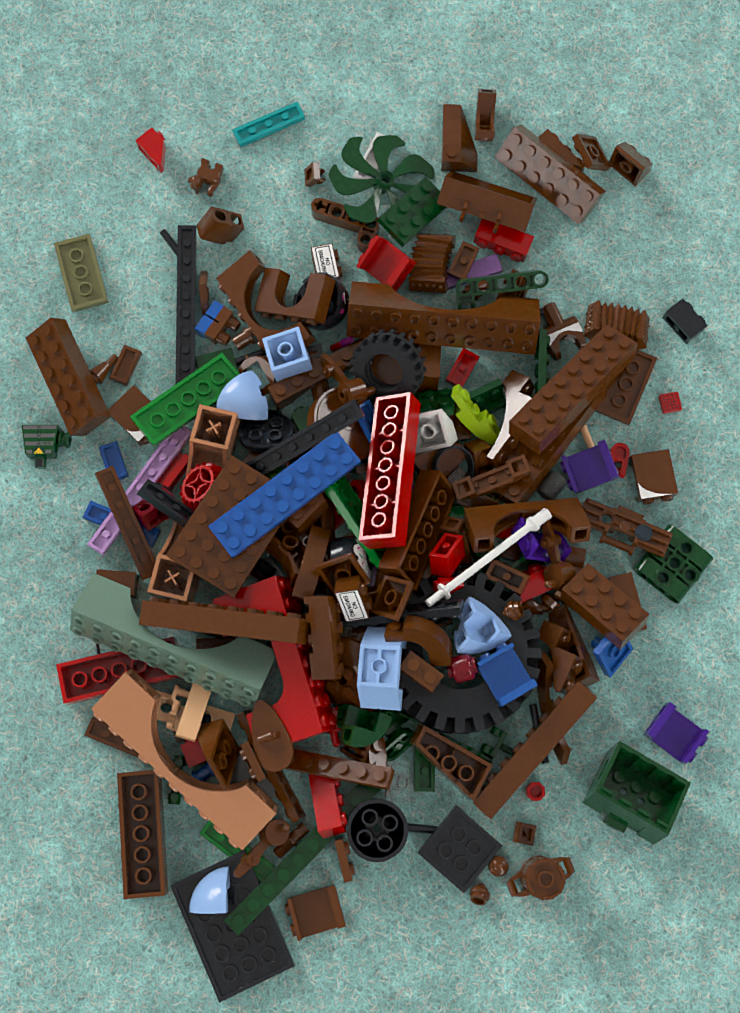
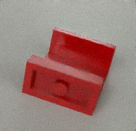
M376 235L370 240L369 247L365 253L359 257L356 267L367 271L382 284L390 285L397 292L416 262L384 237Z

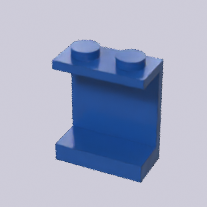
M504 642L495 648L497 652L492 655L487 652L478 658L479 662L476 664L500 707L538 686L534 678H530L515 653L513 643L507 645Z

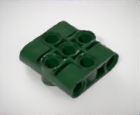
M669 524L664 530L673 533L664 557L662 558L647 551L633 570L669 600L679 604L694 583L699 580L701 574L713 560V557L683 532ZM681 545H685L688 548V554L681 550ZM670 560H674L677 563V568L670 566ZM685 572L692 574V581L685 577ZM659 574L665 577V583H661L658 580Z

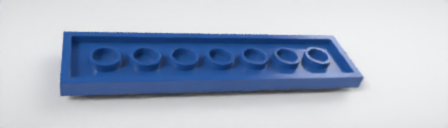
M338 432L331 434L208 527L234 559L358 466L361 460Z

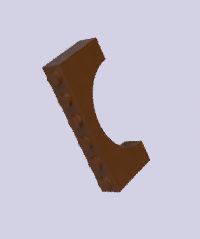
M578 497L464 508L463 517L465 519L464 527L474 553L492 551L494 539L500 532L514 527L520 517L526 521L527 518L535 516L543 508L548 509L552 515V518L549 519L552 528L563 534L570 543L589 541L591 524Z

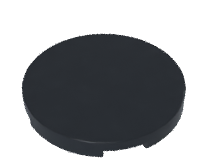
M268 409V420L242 419L237 430L238 439L246 449L257 453H264L295 434V426L292 419L283 415L282 412Z

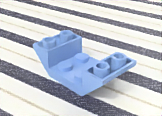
M367 626L360 644L357 689L360 707L401 711L403 690L399 689L402 649H406L407 641L385 642L384 634L386 627Z

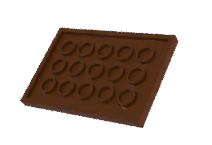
M231 455L166 556L235 598L282 523L234 559L208 526L271 479Z

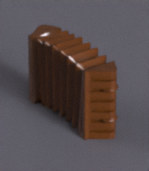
M416 234L418 241H414L416 246L412 247L414 252L410 253L416 264L409 273V290L419 293L446 294L448 289L446 281L448 279V267L446 264H449L448 259H451L449 254H453L451 249L455 248L456 235Z
M597 300L588 305L584 337L591 340L608 324L638 343L637 350L646 349L650 318L646 310L640 313L639 308L636 311L633 310L632 306L629 309L626 305L621 308L619 303L615 307L613 303L607 306L606 302L602 305L601 301Z

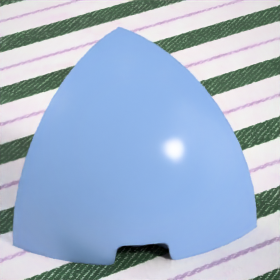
M253 371L239 374L227 383L219 395L216 408L235 412L238 414L239 419L268 420L266 396H262L260 392L262 383Z
M472 597L467 598L464 602L462 614L458 616L460 619L459 629L454 631V642L458 653L477 654L498 647L512 636L505 624L493 611Z
M229 866L210 872L198 883L190 900L189 912L199 914L228 912Z

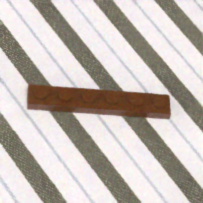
M110 466L94 473L141 579L144 580L151 577L156 560L114 467Z
M249 709L242 711L236 716L239 726L247 735V741L254 748L252 734L246 714L252 713ZM265 770L268 781L273 784L276 790V797L285 807L286 816L291 819L292 823L305 817L306 814L283 770L277 772Z
M294 749L291 763L285 768V770L390 790L395 772L390 767Z

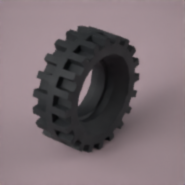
M383 329L377 334L375 332L370 334L354 350V356L350 360V364L353 365L349 370L350 374H354L355 378L362 379L367 388L374 387L376 389L374 394L367 396V400H371V398L376 400V397L408 392L414 395L425 379L423 375L427 367L423 366V363L426 361L425 356L420 357L419 355L422 349L420 346L417 348L413 346L415 341L413 338L408 341L404 338L406 334L403 332L396 335L393 329L388 333H385ZM388 354L395 358L403 370L401 381L394 385L379 381L371 369V361L374 356Z

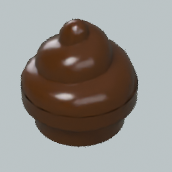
M509 601L507 606L504 607L502 615L514 621L519 620L520 617L524 616L521 602Z
M494 856L488 863V868L491 874L500 877L507 873L509 864L504 857Z
M479 883L472 887L469 893L471 902L476 905H485L490 898V893L484 883Z

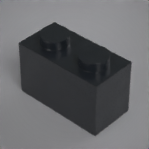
M683 298L668 309L662 317L686 345L700 335L707 327L704 318L698 315L693 310V306Z

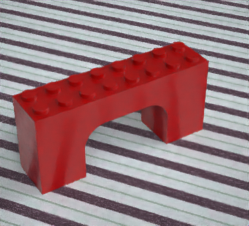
M273 576L241 588L235 598L225 594L212 599L213 604L226 606V610L227 606L245 608V612L247 608L263 610L265 614L269 610L284 613V616H286V613L302 615L299 599L291 597L293 588H290L288 577ZM223 635V637H236V636ZM308 640L307 645L271 641L284 684L281 698L272 707L281 718L292 743L294 744L336 730L337 721L329 706L331 704L330 698L325 693V681L312 680L309 653L313 650ZM253 712L246 714L251 734Z

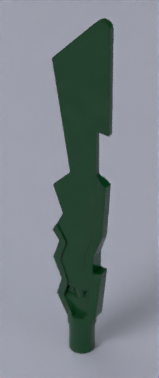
M395 710V713L403 716L404 718L416 724L424 725L418 722L417 720ZM435 731L485 761L492 763L493 757L485 752L477 751L467 744Z

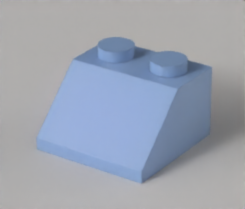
M299 326L262 338L270 368L276 381L313 369Z

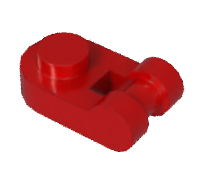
M616 443L610 449V453L614 462L621 463L617 471L620 478L624 479L630 450L626 444Z

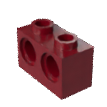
M162 487V489H164V490L167 491L169 494H171L172 496H174V495H173L172 493H170L166 488ZM144 499L132 506L138 522L148 531L170 518Z

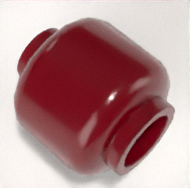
M469 654L452 657L451 666H447L449 677H453L458 683L474 679L475 673H478L475 657H471Z

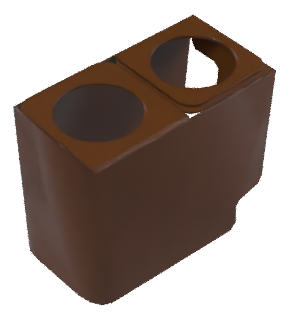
M212 206L196 225L199 237L202 240L221 245L226 242H233L244 230L241 214ZM238 217L239 223L235 224L233 221Z

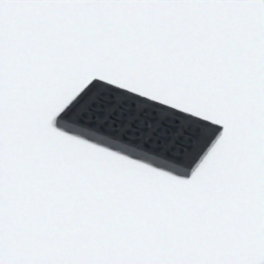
M246 849L170 885L219 1003L295 966L270 905L239 936L224 921L260 884L253 867L240 878L233 876V872L241 862L242 855L247 853ZM229 866L228 912L215 914L189 912L190 900L198 883L210 872Z

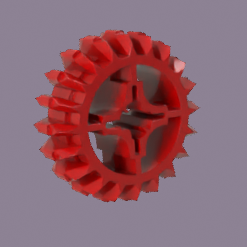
M202 462L201 465L196 464L195 468H191V472L189 474L186 473L187 477L182 480L183 485L180 486L182 490L179 493L181 501L195 511L222 468L211 462Z

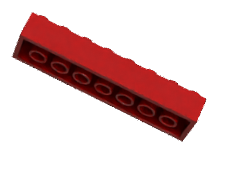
M411 392L376 397L359 532V541L369 549L406 546L421 405Z

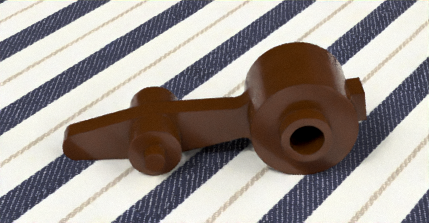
M327 354L320 355V360L324 364L322 375L326 378L333 377L339 383L338 396L344 405L353 399H356L359 405L363 404L367 396L376 392L374 387L367 388L364 381L360 378L348 380L343 373L346 368L343 362H334Z
M547 520L542 524L543 537L540 539V546L543 549H547L551 565H548L544 570V586L547 589L558 588L559 591L575 576V570L569 562L560 560L558 546L562 540L560 535L554 533L550 521Z
M284 819L270 820L258 833L260 842L248 853L242 855L241 862L233 872L235 878H240L250 868L258 865L260 857L268 846H279L288 840L290 826Z

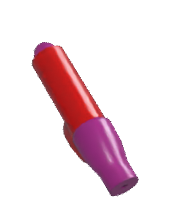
M353 337L343 338L330 345V350L334 352L350 345L354 341Z

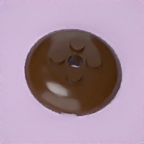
M341 636V642L344 646L343 654H341L344 673L342 679L324 680L325 693L328 694L330 701L337 706L339 704H347L361 708L357 689L361 642L351 637Z

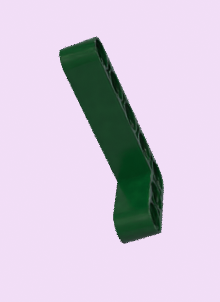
M531 270L459 279L455 286L457 310H461V305L465 301L471 303L470 309L475 308L474 296L543 288L548 284V275L541 270ZM537 274H542L544 277L543 282L540 284L535 283V276ZM519 276L525 278V283L522 286L516 285V279ZM501 278L506 279V286L504 288L497 287V281ZM482 280H486L488 283V287L485 290L478 288V284ZM464 282L469 284L467 292H461L459 289L460 285Z

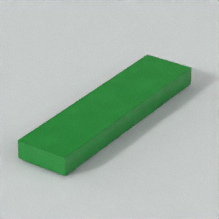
M210 820L199 833L228 857L245 849L248 853L252 849L249 845L243 850L239 847H233L228 841L229 838L224 833H218ZM263 856L260 857L259 864L253 866L260 882L275 868V865Z

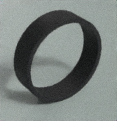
M452 445L441 448L433 457L431 470H438L439 460L442 455L450 449L458 448L465 454L468 462V469L464 478L467 476L472 478L474 474V459L471 453L463 447Z

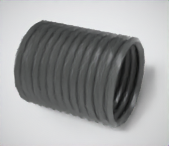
M550 471L538 487L537 493L545 500H553L562 491L567 481L559 473Z

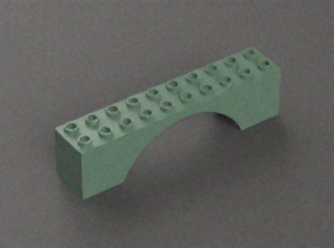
M95 573L91 576L71 610L70 631L74 634L87 637L96 644L108 646L115 652L127 654L134 660H141L153 668L162 669L169 675L181 677L186 682L195 683L207 691H214L226 699L239 702L245 707L254 708L276 659L274 649L245 637H238L228 644L210 649H189L165 642L151 633L144 625H139V618L131 602L130 588Z

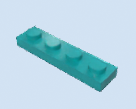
M297 101L232 129V132L241 148L305 120V115Z

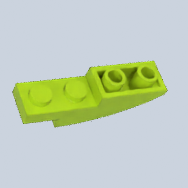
M460 384L454 386L451 397L457 404L455 415L477 437L494 446L501 431L495 417L492 414L490 415L487 410L480 412L476 403L473 404L468 391L463 389Z

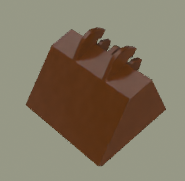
M451 170L444 178L437 204L461 211L462 214L459 219L461 223H463L466 214L495 222L493 233L496 234L500 224L525 232L537 198Z

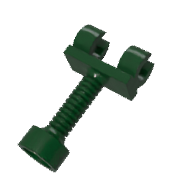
M493 726L490 733L500 738L494 749L483 743L480 750L493 758L498 750L512 756L514 754L513 748L503 743L507 733Z

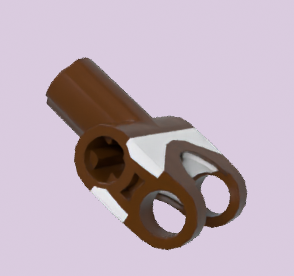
M555 302L548 303L542 307L544 312L543 318L548 327L543 329H547V336H550V346L547 347V351L555 361L561 359V352L559 350V342L561 340H571L577 345L579 350L586 345L582 328L575 316L563 320Z

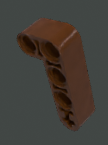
M316 198L311 203V212L314 219L358 233L357 247L362 253H365L369 246L368 244L361 243V241L368 240L370 242L379 233L380 224L377 222L378 217L372 223L351 222L352 218L347 215L342 204L323 198ZM334 213L341 214L338 217L333 216ZM374 224L375 227L369 228L367 225Z

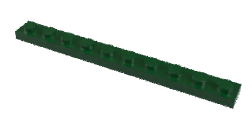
M357 784L344 798L343 813L345 812L349 819L352 811L360 803L372 799L381 789ZM316 826L226 917L224 921L239 936L335 836L323 839L318 833Z

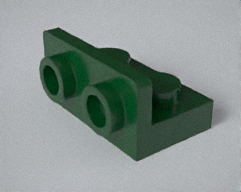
M500 379L468 392L473 404L476 403L480 412L487 410L490 414L506 407V398L503 395V384Z

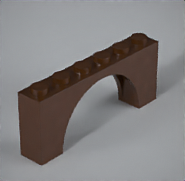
M251 250L216 278L220 283L218 285L219 289L229 296L228 302L233 308H237L239 311L237 315L243 322L248 324V331L252 336L257 337L259 340L257 344L263 351L266 350L262 338L298 326L306 348L316 341L311 331L302 322H298L292 327L283 330H269L263 328L256 321L252 312L251 296L255 283L266 267Z

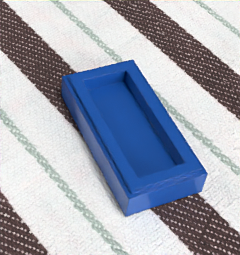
M114 441L100 446L99 450L105 468L113 466L119 480L129 477L118 442Z

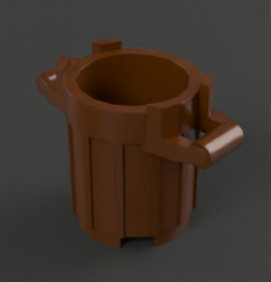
M541 855L532 856L523 863L520 870L506 881L511 897L532 895L542 901L553 900L562 893L566 884L565 880L575 872L570 857L548 858ZM563 861L567 871L566 874H564L565 871L559 865V862ZM520 879V884L523 887L521 892H518L514 880Z

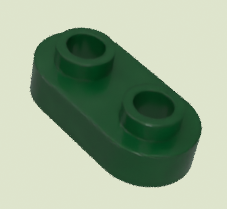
M410 728L399 729L385 741L387 762L397 759L412 746L409 741L414 733Z

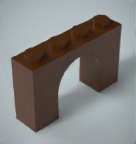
M265 268L254 311L261 314L260 317L269 320L275 317L276 320L286 322V319H290L294 323L304 321L312 326H316L317 323L325 324L336 280L325 274L310 273L306 291L301 301L295 306L287 307L285 294L290 275L280 269Z

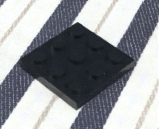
M455 805L417 853L460 891L465 893L503 845Z

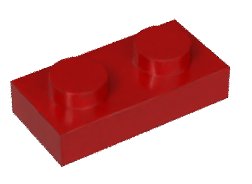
M463 348L445 381L453 386L460 384L463 388L480 356Z

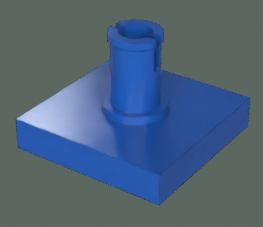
M596 636L591 642L595 658L604 675L610 678L633 650L630 641L621 650L606 637L601 639Z

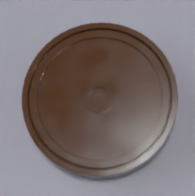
M338 387L326 391L312 403L307 416V427L344 405L339 399ZM358 421L338 432L361 461L369 456L370 443Z

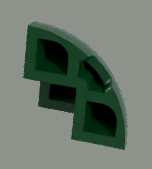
M339 704L337 727L342 730L340 739L348 746H369L385 734L393 716L381 712L367 711L352 705Z

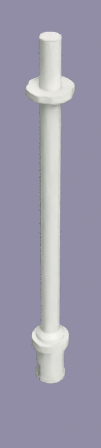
M543 508L535 516L527 518L525 526L447 585L438 584V591L425 600L426 604L431 607L443 597L447 600L450 599V592L528 532L538 531L542 524L552 518L549 510Z

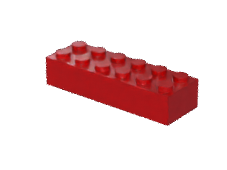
M174 636L161 639L178 646L177 639ZM115 651L56 664L63 704L67 705L103 697L117 680L130 669L136 671L149 685L181 678L176 675H169L162 669L153 668L141 660H134L127 654Z

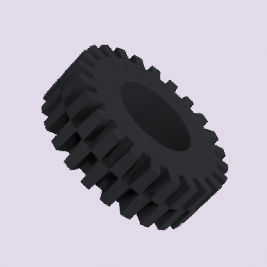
M457 571L456 574L451 575V577H457L464 571ZM478 573L475 577H469L464 581V588L451 593V597L448 600L463 599L464 603L468 597H472L493 611L512 635L505 641L506 644H514L513 649L530 678L538 679L540 669H537L538 661L542 658V648H538L537 640L540 638L538 628H533L531 623L533 618L531 611L523 609L524 616L516 621L503 616L502 612L509 601L514 600L516 602L522 599L516 593L510 595L505 591L506 585L502 582L497 581L494 584L486 580L487 575ZM436 575L434 579L427 580L426 578L420 581L417 591H412L407 605L426 603L425 600L435 594L433 581L442 577ZM443 597L439 601H447V599ZM439 617L438 619L430 620V621H432V622H434V623H436V624H439L440 622H443V621L448 620V619H459V618H458V617H455V618ZM407 641L406 649H402L401 663L410 651L424 660L423 647L415 642ZM401 671L399 689L403 690L402 709L407 716L427 727L446 734H470L486 730L503 722L521 707L520 705L530 696L533 690H529L500 707L485 681L469 689H454L439 682L433 692L429 693Z

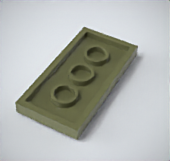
M90 234L54 243L72 312L109 303Z

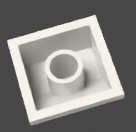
M442 409L420 413L416 453L450 447L458 440L453 421Z

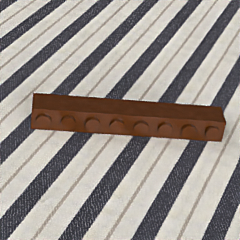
M579 679L576 683L572 681L566 687L565 691L567 693L563 698L559 696L552 703L554 708L549 713L546 711L539 718L538 721L541 723L536 728L533 726L525 735L527 739L523 743L519 741L512 749L514 754L510 758L506 756L499 764L501 769L497 773L493 771L486 779L487 785L484 788L481 787L473 804L490 819L494 817L597 699V695Z

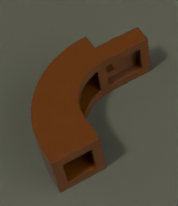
M478 88L475 140L493 142L495 136L496 90Z
M406 615L404 622L387 623L384 634L385 642H415L424 647L428 652L431 666H451L453 648L450 638L436 623L423 617Z

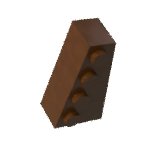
M333 596L304 597V604L309 605V613L305 615L306 622H309L311 626L308 634V643L313 647V651L309 653L312 680L342 679L344 673V664L341 662V654L344 651V646L341 642L343 623L340 621V613L342 611L337 598Z
M418 724L409 743L467 799L475 801L493 765L428 727Z

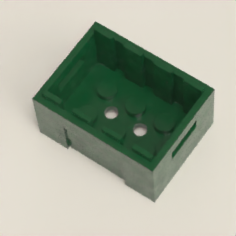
M618 741L606 752L582 803L599 813L603 812L635 831L639 837L654 845L669 835L691 782L623 742ZM620 788L625 789V795L620 793ZM638 798L643 800V805L638 804Z

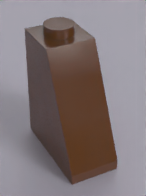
M456 441L453 444L455 446L463 447L462 444L458 441ZM458 448L448 450L440 458L438 470L447 477L466 458L465 454ZM440 449L415 453L414 469L418 474L421 470H431L433 457Z

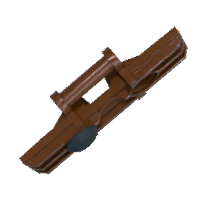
M586 497L582 507L591 524V528L603 533L599 543H606L623 550L629 556H632L635 547H638L662 558L664 557L673 533L647 523L643 519L644 515L620 505L618 508H611ZM607 515L612 519V522L605 524L602 522L601 517ZM614 531L629 536L628 540L632 542V545L623 543L606 534L614 533Z

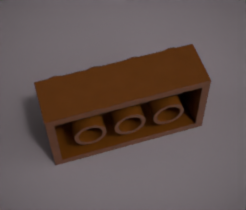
M589 563L561 590L560 599L620 650L647 623L649 613Z

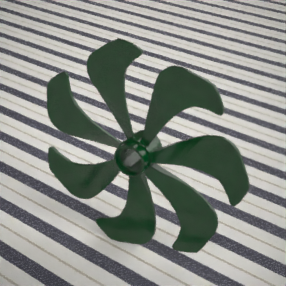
M396 135L379 136L373 142V153L380 172L373 168L360 153L362 137L350 138L341 152L343 161L351 168L374 179L349 178L342 175L336 164L331 167L328 174L334 189L341 195H354L374 186V193L361 206L356 207L344 204V209L350 218L363 223H372L375 221L379 211L381 194L387 193L392 206L399 199L390 190L391 187L407 193L415 186L394 183V179L408 173H421L433 179V167L417 154L407 156L393 173L388 171V158L391 151L406 144Z

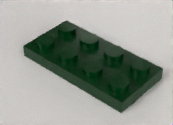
M424 177L377 219V222L403 247L447 207L437 204L440 191L427 177Z

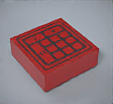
M678 392L658 396L662 414L682 410Z

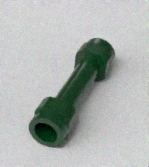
M182 755L174 756L173 762L183 770V766H186L185 757ZM172 790L169 793L168 804L180 805L182 795L179 794V791L175 792Z

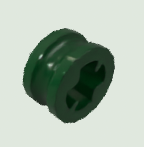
M61 430L58 437V446L70 448L72 436H70L69 432L65 433Z

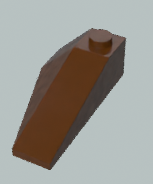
M443 104L441 171L477 172L478 154L462 106Z
M565 605L556 611L550 612L549 622L572 632L570 642L564 650L584 659L582 662L583 667L574 680L575 683L579 679L584 685L589 686L600 681L592 658L568 607ZM549 649V656H551V662H552V653H551V650Z

